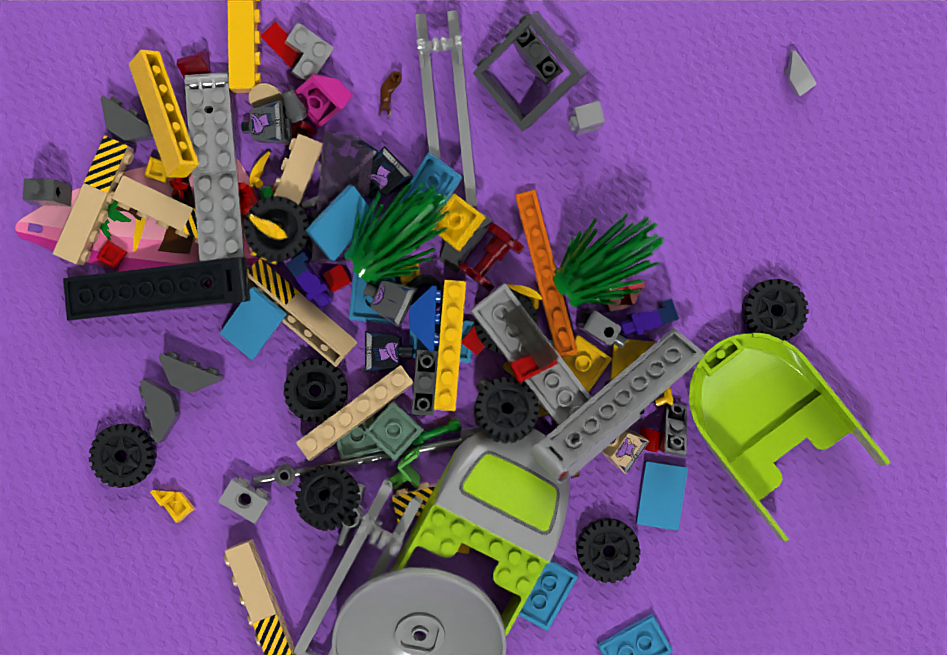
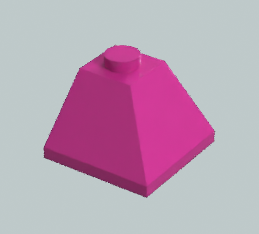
M315 74L294 91L307 109V118L317 128L321 127L343 109L353 96L338 79Z

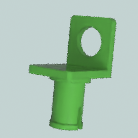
M419 446L400 458L397 467L400 471L387 479L392 485L394 484L392 486L393 490H396L407 481L415 488L419 486L421 477L409 464L418 457L420 452Z

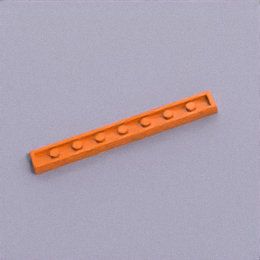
M536 190L515 194L554 349L561 358L577 354L578 351L563 295L561 296L553 281V276L556 275L553 271L556 270Z

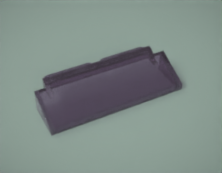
M324 132L316 219L349 184L353 185L361 196L369 194L373 151L367 148L366 145L358 144L360 140L359 133ZM313 240L311 262L346 265L344 253L351 247V243L333 262L328 259Z

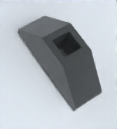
M530 26L513 43L519 56L531 72L546 85L564 72Z
M104 95L101 97L106 128L130 144L154 139L148 120L144 123L139 119L141 116L139 113L131 108L128 111L121 107L123 103L113 96L110 99Z
M484 215L486 218L460 252L445 242L439 261L457 273L460 269L458 267L459 263L466 261L487 232L486 227L490 222L493 223L494 221Z
M417 350L412 414L429 416L434 414L439 351Z
M168 351V353H160L159 360L170 385L186 392H197L222 381L225 377L220 375V371L215 368L208 367L205 369L200 367V363L195 360L180 359L181 355L175 352Z
M151 379L140 381L139 392L145 400L144 412L146 418L150 420V436L155 440V444L167 439L181 415L176 394Z
M666 403L660 427L662 436L659 450L666 454L685 458L687 453V406L674 403L670 406Z

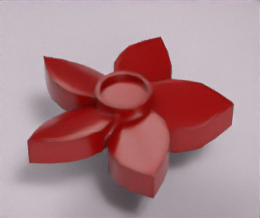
M175 177V180L169 181L170 186L173 188L171 197L178 195L180 199H184L183 190L188 188V184L184 182V178Z

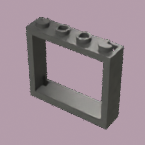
M538 11L523 15L519 20L520 25L516 29L514 27L511 28L504 35L506 39L502 43L498 42L490 50L492 53L488 57H483L476 64L478 68L473 72L521 131L531 127L589 72ZM531 25L571 74L525 116L487 69Z

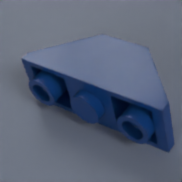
M432 285L410 306L409 329L429 351H434V346H439V333H435V324L440 325V312H436V303L441 301V290H437V285Z

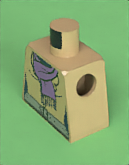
M627 429L601 452L612 465L627 474L650 441L637 432Z

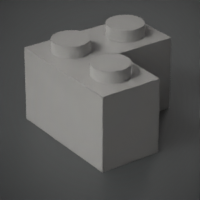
M300 23L296 24L285 41L286 45L302 55L291 74L305 82L313 74H318L334 47Z

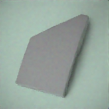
M791 50L789 52V64L784 74L787 75L795 95L801 96L817 85L799 54L795 50Z

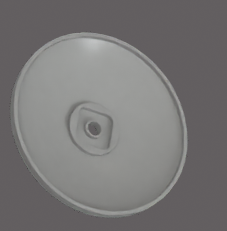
M409 568L391 571L375 577L352 593L337 615L332 637L333 655H506V633L503 620L496 606L477 586L449 572L429 568ZM423 631L426 634L423 636H418L415 634V632Z

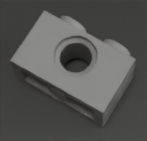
M600 101L573 109L568 123L570 130L574 131L576 136L599 130L603 126L605 119Z
M235 477L230 481L218 502L255 524L272 498L268 497V493L261 488L255 489L250 486V482L245 478ZM243 493L250 495V503L242 501Z

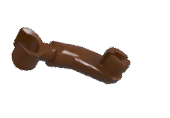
M393 71L380 88V103H382V106L378 111V115H381L382 110H386L388 112L387 119L390 118L392 112L389 108L391 94L402 81L400 72Z

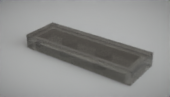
M521 304L502 317L540 371L559 358Z

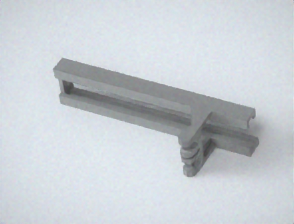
M458 10L447 11L450 39H446V36L441 37V40L433 37L432 41H428L426 13L415 14L429 153L440 159L430 52L451 50L466 202L473 208H477Z
M384 480L293 653L296 655L319 654L315 651L311 653V647L308 645L368 533L372 535L369 542L372 545L375 544L377 538L380 539L377 545L378 548L381 549L387 543L368 579L370 581L384 574L392 557L396 556L405 533L423 501L422 498L415 495L411 499L396 529L391 534L374 525L393 488L390 481ZM332 648L330 649L328 655H333Z

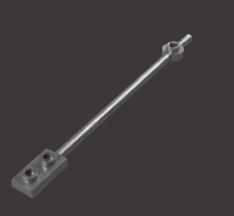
M480 427L460 430L461 437L408 447L400 457H403L417 446L420 447L419 453L460 446L468 437L478 433ZM385 452L297 469L289 464H283L276 469L275 473L253 477L254 485L276 481L281 486H289L295 481L296 477L310 475L308 472L311 470L316 471L318 466L324 467V465L328 464L330 466L336 465L340 468H347L392 458ZM282 472L288 474V479L281 477Z

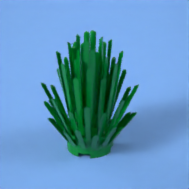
M423 181L411 196H408L399 204L400 200L411 188V183H409L397 194L377 221L383 209V204L379 206L372 222L369 224L381 196L380 192H378L373 204H370L360 228V214L357 212L351 247L344 253L346 261L350 259L355 265L352 269L360 278L367 283L372 280L373 284H375L381 278L413 274L411 271H416L420 268L417 266L406 267L433 260L432 257L416 258L436 251L435 248L396 262L448 229L446 227L441 230L434 229L437 227V223L451 212L446 211L442 215L439 212L447 204V202H444L446 195L437 194L432 198L436 194V191L433 190L435 185L430 186L424 193L420 192L417 195L424 186Z
M626 213L589 247L588 244L597 233V229L592 230L597 221L595 217L583 235L579 231L575 240L571 237L560 267L553 271L556 273L553 276V281L561 296L566 294L571 300L568 303L573 307H577L582 303L618 305L615 301L604 299H623L625 294L640 293L638 290L633 291L630 288L611 290L642 283V279L629 282L621 280L660 264L659 262L652 263L649 260L642 261L655 254L652 252L664 243V237L658 238V234L648 237L647 233L656 228L657 223L650 225L649 218L645 217L635 226H633V222L617 234L625 227V221L623 220L627 218Z

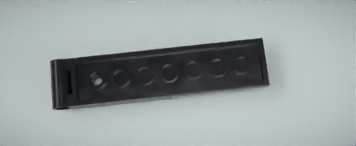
M246 257L63 278L67 321L250 301Z

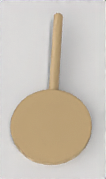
M258 84L249 92V101L254 108L280 100L283 101L281 91L270 84Z

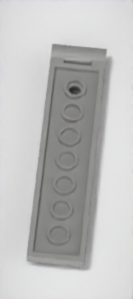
M229 72L185 75L188 132L199 163L192 171L200 262L245 257ZM210 109L213 110L212 113H206Z
M505 283L470 310L509 362L546 344L550 345L558 364L523 382L530 387V391H534L536 394L535 398L538 399L540 405L557 427L591 399V396Z
M672 328L547 437L535 444L531 449V455L557 483L565 482L570 475L574 476L641 417L640 412L704 357L703 351L678 330Z

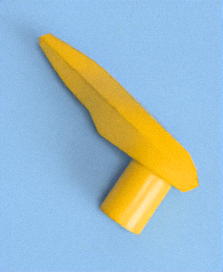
M271 152L265 153L253 167L249 177L250 187L261 188L263 186V181L260 178Z
M252 214L249 216L256 227L266 235L276 239L287 238L285 232L276 224L259 219Z
M506 284L510 290L531 299L533 307L539 309V300L542 297L537 291L526 286Z
M668 387L663 392V396L655 399L658 407L666 403L672 406L673 395L671 387Z

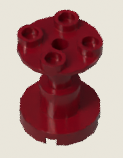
M492 222L489 223L486 230L493 237L485 246L484 250L486 253L475 268L472 269L462 261L458 265L465 274L478 281L480 285L490 292L494 289V286L484 276L496 260L501 262L509 250L520 254L525 248L517 239L514 240L508 232Z

